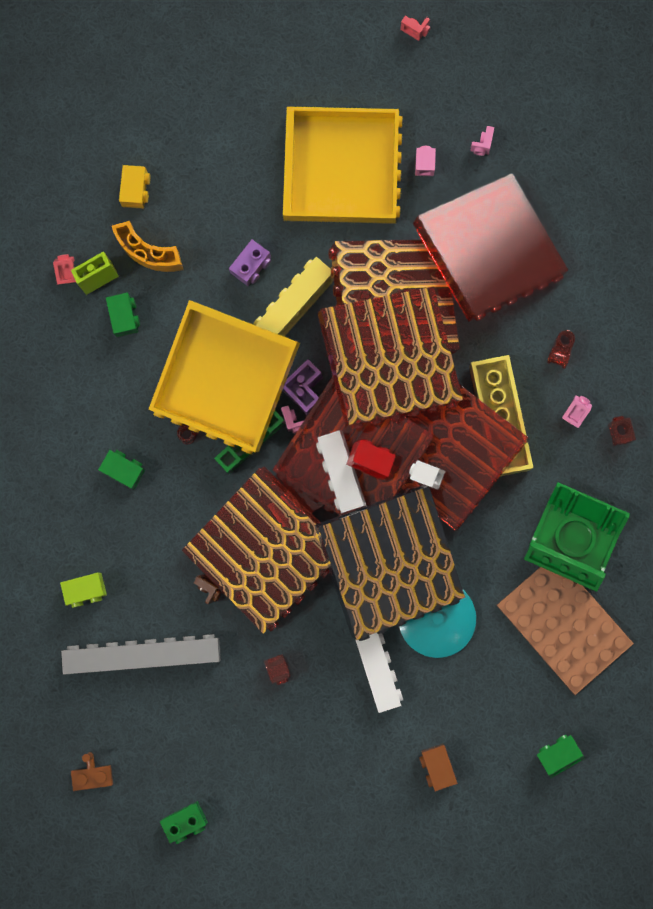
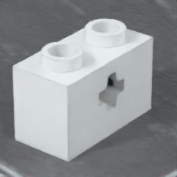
M417 460L416 464H412L409 474L411 475L410 479L439 489L445 471Z

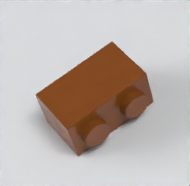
M444 744L421 751L422 756L419 759L422 768L427 767L429 775L426 776L429 788L433 787L435 791L458 784Z

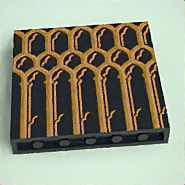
M422 485L314 525L351 636L356 640H366L370 638L371 634L376 632L377 634L388 631L389 627L394 625L395 627L402 626L409 619H420L427 612H438L442 610L443 606L458 604L460 599L465 598L429 486Z

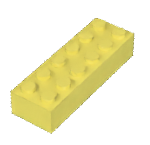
M315 257L313 261L310 259L304 266L305 270L301 274L294 276L288 289L284 288L280 292V298L275 303L272 302L266 308V314L263 317L259 316L253 325L285 337L333 283L334 271L319 258Z
M509 355L471 362L469 368L475 397L479 399L481 409L486 410L489 416L515 435L513 432L514 426L516 436L526 443L521 451L511 443H502L505 453L514 460L508 466L500 459L496 460L491 457L492 467L502 474L501 476L530 471L533 469V463ZM481 421L484 436L502 450L503 448L500 443L506 439ZM487 450L488 458H489V456H492V455L495 456L494 454H492L490 451Z

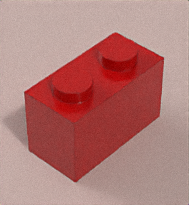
M360 439L353 444L346 465L383 480L389 476L396 455L390 453V450L387 448H378L371 441Z

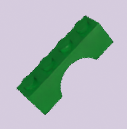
M276 411L273 413L262 445L285 424L284 419ZM228 445L214 459L230 475L252 454L242 451V447L238 445L234 447Z

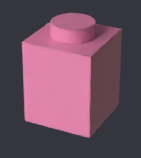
M422 146L416 149L415 176H434L436 148Z

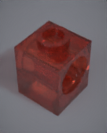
M624 416L612 418L613 422H610L608 427L613 446L631 443L636 440L630 418L624 419ZM618 426L625 428V435L618 433Z
M283 654L264 661L272 683L276 682L277 685L288 682V677L291 674Z

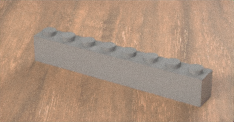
M214 634L203 635V639L195 640V636L183 637V641H176V637L164 638V642L156 643V639L145 640V644H137V641H126L124 646H118V642L106 643V647L99 648L98 644L86 645L87 649H79V645L67 646V650L61 651L63 674L221 661L219 638L214 637Z

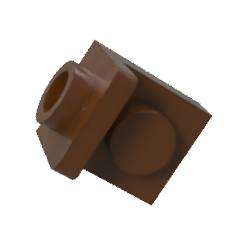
M205 574L196 577L194 584L198 586V589L205 593L209 592L205 603L209 605L217 602L222 594L220 592L222 586Z

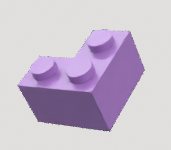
M307 360L286 379L282 390L308 417L322 405L321 399L311 390L323 378L322 373Z

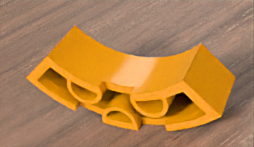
M130 221L112 225L113 232L124 251L140 265L162 272L184 270L176 246L157 247L147 244L135 233Z

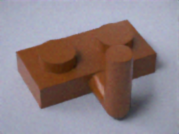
M91 752L82 756V760L87 763L86 769L71 771L73 791L113 785L111 765L95 767L94 755Z

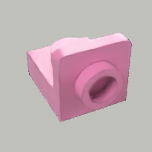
M487 126L486 132L481 134L480 143L472 142L470 151L479 156L489 155L494 127Z
M575 396L562 418L579 428L591 410L592 405L590 401L583 396Z
M289 406L281 408L288 432L298 433L303 430V427H307L305 420L297 423L293 422L297 420L294 409L290 410Z

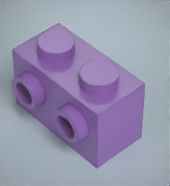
M251 240L230 266L229 271L247 286L250 283L254 284L260 276L258 273L261 269H266L270 264V252L254 240Z

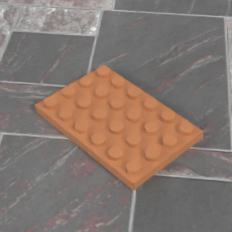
M542 567L538 568L497 604V607L574 695L634 644L584 586Z

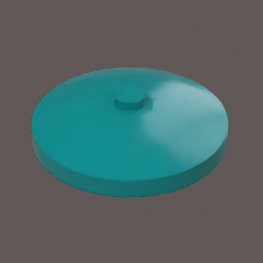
M464 590L465 598L460 599L458 604L445 605L438 612H427L424 614V617L416 620L413 618L406 621V624L399 626L404 640L412 649L424 656L442 658L459 652L468 644L476 627V611L472 600Z

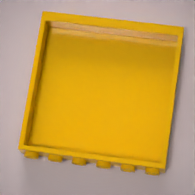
M287 107L283 198L284 221L396 223V218H400V206H396L397 199L400 200V188H397V181H401V170H397L398 163H401V152H398V145H402V134H398V127L402 128V116H399V109Z
M189 300L149 410L153 411V415L164 419L165 416L171 418V422L180 426H182V423L186 424L191 431L199 433L201 430L206 432V436L211 439L217 440V437L223 439V443L231 447L238 445L246 453L259 452L300 343Z

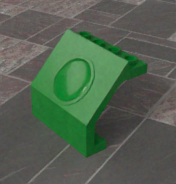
M557 482L531 539L524 560L597 592L605 578L606 573L604 571L621 531L629 519L630 513Z

